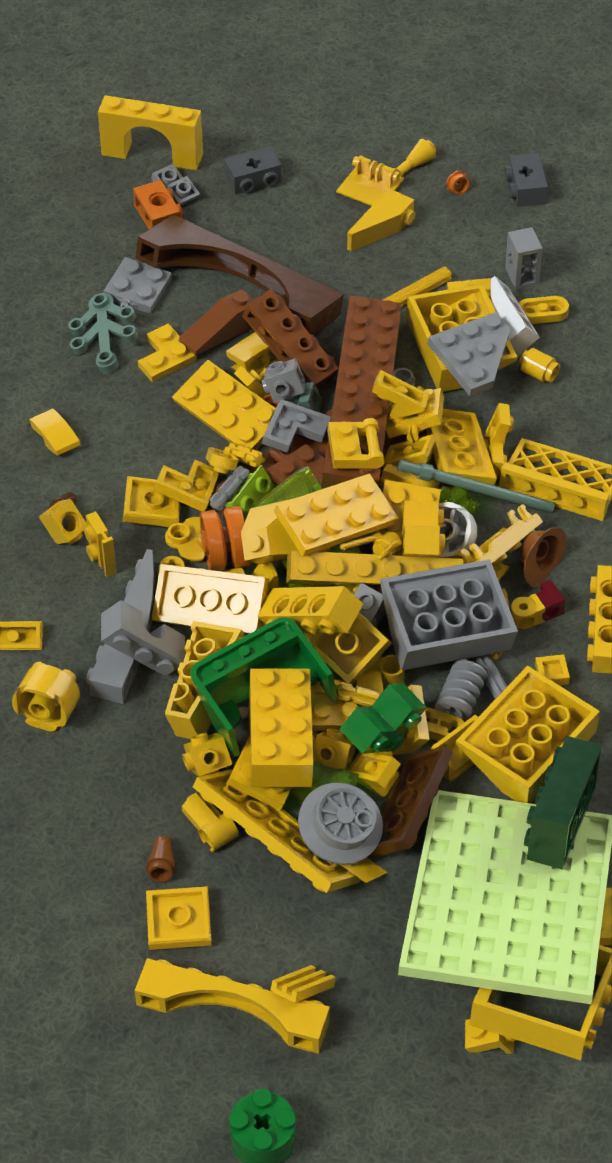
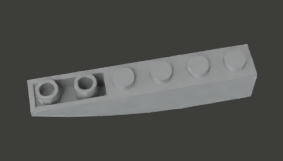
M147 549L143 559L137 561L134 579L128 581L124 602L143 612V624L149 633L151 632V617L155 600L153 551ZM104 644V646L100 645L96 654V664L94 668L91 667L88 670L86 677L90 696L124 704L141 663L107 644Z

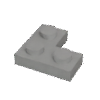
M280 399L263 436L262 444L288 453L296 434L322 443L328 429V422L331 421V416Z

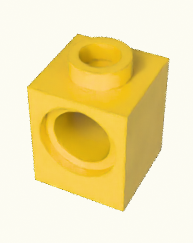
M71 499L58 501L39 516V519L57 544L68 543L71 545L77 542L83 536L81 532L87 527L86 521ZM63 518L67 520V530H65L63 527Z

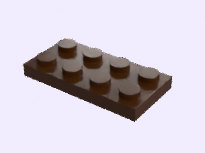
M446 745L405 758L399 771V777L393 784L380 812L383 822L380 842L368 857L375 858L388 855L393 852L409 849L415 844L420 826L427 818L428 808L432 799L438 793L440 781L449 768L448 763L453 752Z

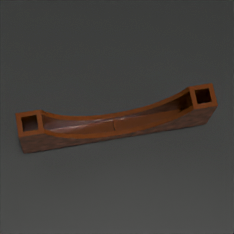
M174 214L138 236L136 259L154 268L170 266L209 268L243 278L266 292L272 288L277 295L284 299L286 306L293 315L295 314L301 319L304 328L309 334L315 335L337 319L341 313L344 294Z

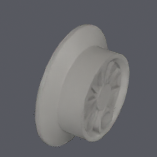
M346 783L322 785L305 798L299 811L298 826L304 843L315 855L327 862L342 865L357 863L367 858L380 842L383 822L379 808L367 793L353 785Z

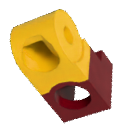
M551 579L541 583L539 592L529 597H518L513 600L511 615L516 627L528 629L564 614L565 599Z

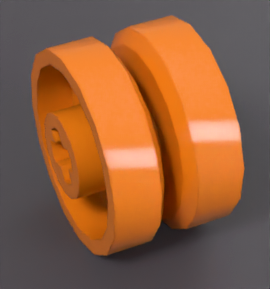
M239 505L224 509L223 526L215 510L200 512L201 544L209 570L225 571L227 552L230 563L234 568L250 566V562L244 560L241 531L245 521Z

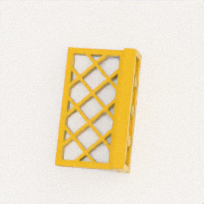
M522 438L508 463L505 462L501 468L499 487L554 502L555 507L603 521L612 500V478L604 480L601 474H612V465ZM526 448L535 451L537 454L526 456L523 450ZM556 457L561 459L562 462L552 464L549 459ZM542 461L545 465L535 468L532 463ZM582 465L587 467L588 470L578 472L575 467ZM568 469L571 474L561 476L558 471ZM594 477L597 482L587 484L584 479Z

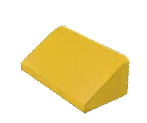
M42 621L0 622V650H42Z

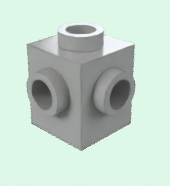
M296 358L285 362L277 361L269 365L265 370L262 385L267 395L271 394L275 403L280 401V399L290 401L297 395L304 393L306 380Z

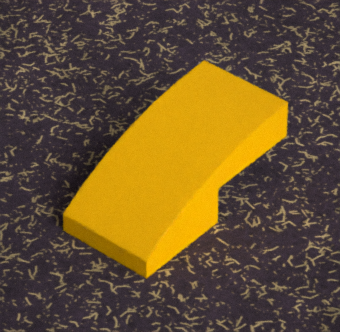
M54 409L29 419L31 427L43 437L46 447L56 456L81 445L74 431Z

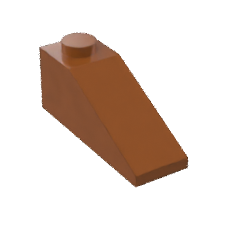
M242 289L220 299L179 337V342L184 344L196 356L247 332L252 327L242 315L247 304L254 299Z

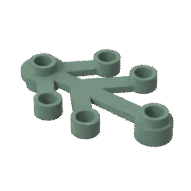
M99 293L90 299L88 303L89 310L81 318H75L69 322L68 327L71 334L79 336L85 332L86 326L97 316V322L83 337L72 339L70 347L74 354L81 355L87 351L90 343L99 335L100 352L97 355L96 364L100 372L111 374L118 369L119 362L116 355L111 352L109 332L123 338L127 343L134 342L138 338V333L135 326H122L109 320L108 315L111 314L119 317L123 323L129 324L136 319V314L133 307L117 306L114 304L113 297L110 294Z

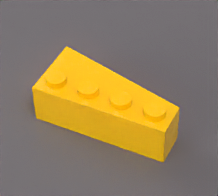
M198 621L192 622L190 628L192 635L190 640L186 641L184 648L186 655L183 663L179 665L177 671L179 678L177 683L173 685L165 711V716L176 736L190 739L195 735L207 732L212 722L192 683L191 668L196 662L244 637L242 629Z

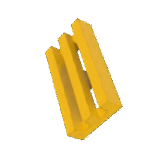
M310 965L272 980L271 991L293 1003H297L333 988L336 977L333 975L325 977V971L319 970L315 972L316 967Z

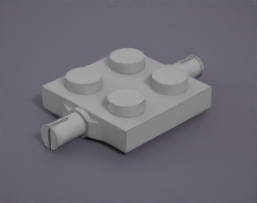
M125 257L103 293L110 294L114 302L120 305V307L131 306L134 310L151 314L172 280V273Z

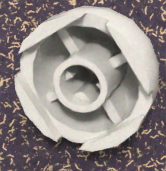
M452 502L439 503V509H444L443 527H440V534H445V549L442 555L438 557L458 559L462 557L459 556L458 551L465 548L469 552V546L475 543L477 524L474 517L464 507Z

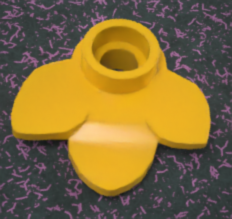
M191 517L183 523L172 524L165 533L167 545L178 549L179 554L187 560H204L200 537V517Z

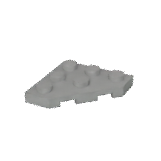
M495 312L429 336L428 346L469 396H473L493 388L504 349L509 339L510 328L498 313Z

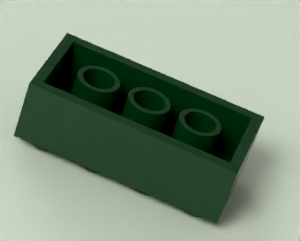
M566 736L562 747H556L553 756L554 766H548L544 778L545 786L540 785L535 800L537 805L536 807L531 806L528 812L526 823L530 824L531 828H528L524 839V846L528 847L527 860L563 870L596 790L602 745Z

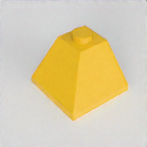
M289 500L249 510L241 531L245 561L265 564L287 559V555L291 551H298L274 513L277 504Z

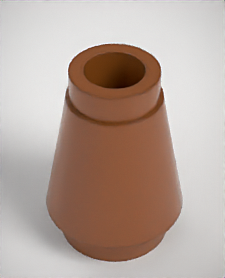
M159 836L154 840L145 866L149 878L155 882H167L176 872L172 840L166 836Z

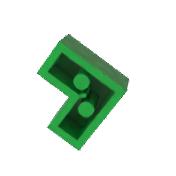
M404 683L389 684L372 706L356 707L340 727V730L362 754L393 752L403 744L404 735L422 720L421 715L427 707Z

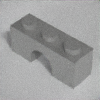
M122 600L101 613V642L162 675L171 674L179 668L180 663H183L186 655L184 649L185 635L165 624L149 633L143 624V612Z

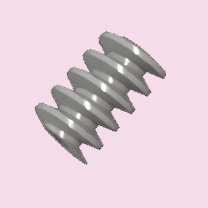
M456 660L438 697L439 700L435 704V710L457 716L461 719L470 717L473 712L472 708L475 707L476 699H478L480 690H482L484 681L488 676L487 671L479 664L469 660Z

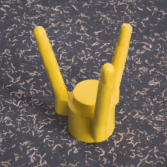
M391 531L383 535L380 532H376L371 536L340 545V548L343 550L373 542V553L378 555V560H383L388 555H395L402 549L400 537ZM357 584L353 588L354 593L356 592L360 584Z

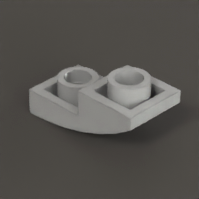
M174 164L152 173L151 179L153 182L161 180L166 189L170 188L176 204L182 206L200 197L199 191L188 176L182 177Z

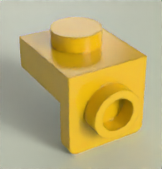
M470 1019L465 1020V1049L468 1052L479 1053L501 1048L506 1054L514 1053L515 1039L469 1025Z

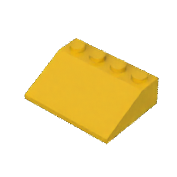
M483 284L408 296L406 322L436 388H441L442 392L461 389L462 387L428 346V337L495 313L496 311ZM509 339L498 370L517 361V355Z
M527 665L456 740V745L502 793L514 801L532 803L536 799L539 786H545L544 778L548 766H554L553 756L556 747H562L566 736L589 741L597 732L600 711Z

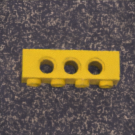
M598 565L597 575L591 576L590 593L595 594V599L590 598L589 616H594V621H589L588 638L593 639V644H588L587 661L592 662V672L612 674V566Z
M345 586L273 588L257 617L265 625L278 618H290L295 621L303 633L313 635L316 633L331 635L334 633H348L363 603Z

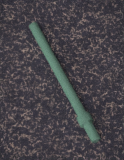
M400 459L397 465L398 471L416 475L417 479L427 482L431 479L517 504H524L525 506L550 513L555 508L554 502L433 469V465L420 463L419 465Z

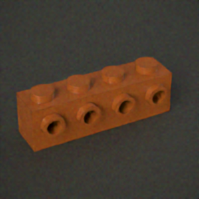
M272 288L247 304L242 317L262 341L269 346V349L279 361L285 362L296 358L306 380L305 383L314 382L317 390L334 378L339 369L334 358L325 353L320 347L317 338L309 334L304 328L301 319L297 315H293L286 306L284 299L277 295Z

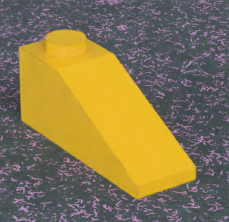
M388 188L347 232V250L352 252L398 233L406 225H410L416 215L414 199Z

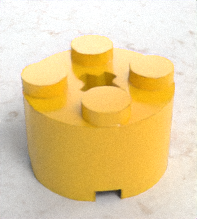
M35 662L27 671L12 697L14 711L17 715L21 712L27 718L25 722L32 727L52 732L56 731L57 727L65 726L80 699L76 675L70 670H61L42 662Z

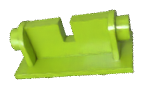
M262 465L254 473L248 475L247 481L239 490L240 492L225 506L239 505L244 521H246L249 510L259 507L275 486Z

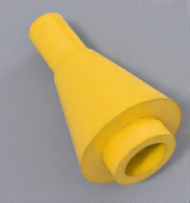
M420 139L406 158V161L396 168L397 172L403 176L411 168L436 159L435 145L429 140Z

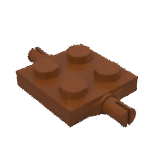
M307 444L291 454H284L275 448L270 449L268 455L276 460L277 463L268 468L266 472L277 487L292 498L321 490L325 463L324 457Z

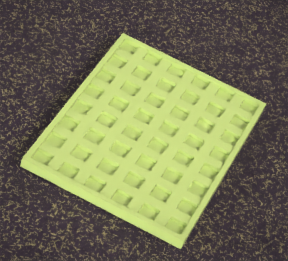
M438 790L437 795L432 800L398 975L592 1004L612 846V815L586 811L562 870L527 860L528 847L524 846V839L531 825L527 824L526 821L530 807H536L537 804Z

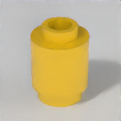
M531 348L529 351L525 350L519 359L521 372L541 382L547 381L552 383L560 370V364L556 362L555 358L535 348Z

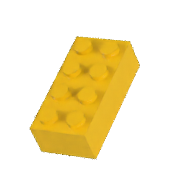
M250 669L251 787H312L313 740L310 669Z

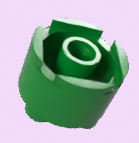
M258 1089L235 1104L229 1116L230 1142L235 1156L242 1163L285 1162L292 1154L296 1141V1118L291 1105L284 1098L271 1093L267 1089Z

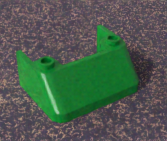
M286 617L275 619L196 662L190 671L192 683L213 726L224 737L226 745L235 757L240 755L234 728L241 721L240 710L236 705L249 698L250 669H310L311 686L319 683L333 703L338 700L333 673L295 621Z

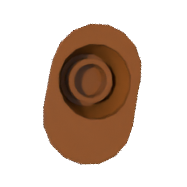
M554 527L546 531L538 530L530 533L525 538L522 544L520 559L524 564V576L529 586L535 588L540 586L562 560L567 546L566 534L562 529Z

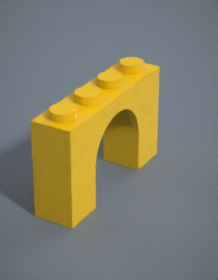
M104 96L98 110L101 154L103 156L126 159L132 144L131 129L135 127H150L161 132L169 140L175 167L191 170L198 169L203 156L201 110Z

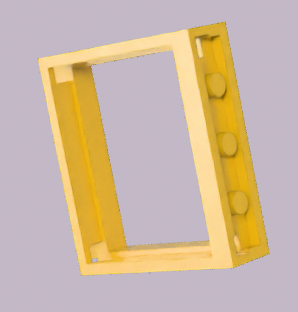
M599 945L596 974L602 977L580 1032L495 1005L493 1002L498 990L480 987L472 1004L469 1025L581 1061L585 1049L591 1050L597 1033L596 1030H593L594 1026L600 1027L605 1014V1008H602L603 1004L609 1005L612 998V948Z

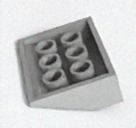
M490 559L381 579L380 584L392 644L401 670L512 649L518 630Z

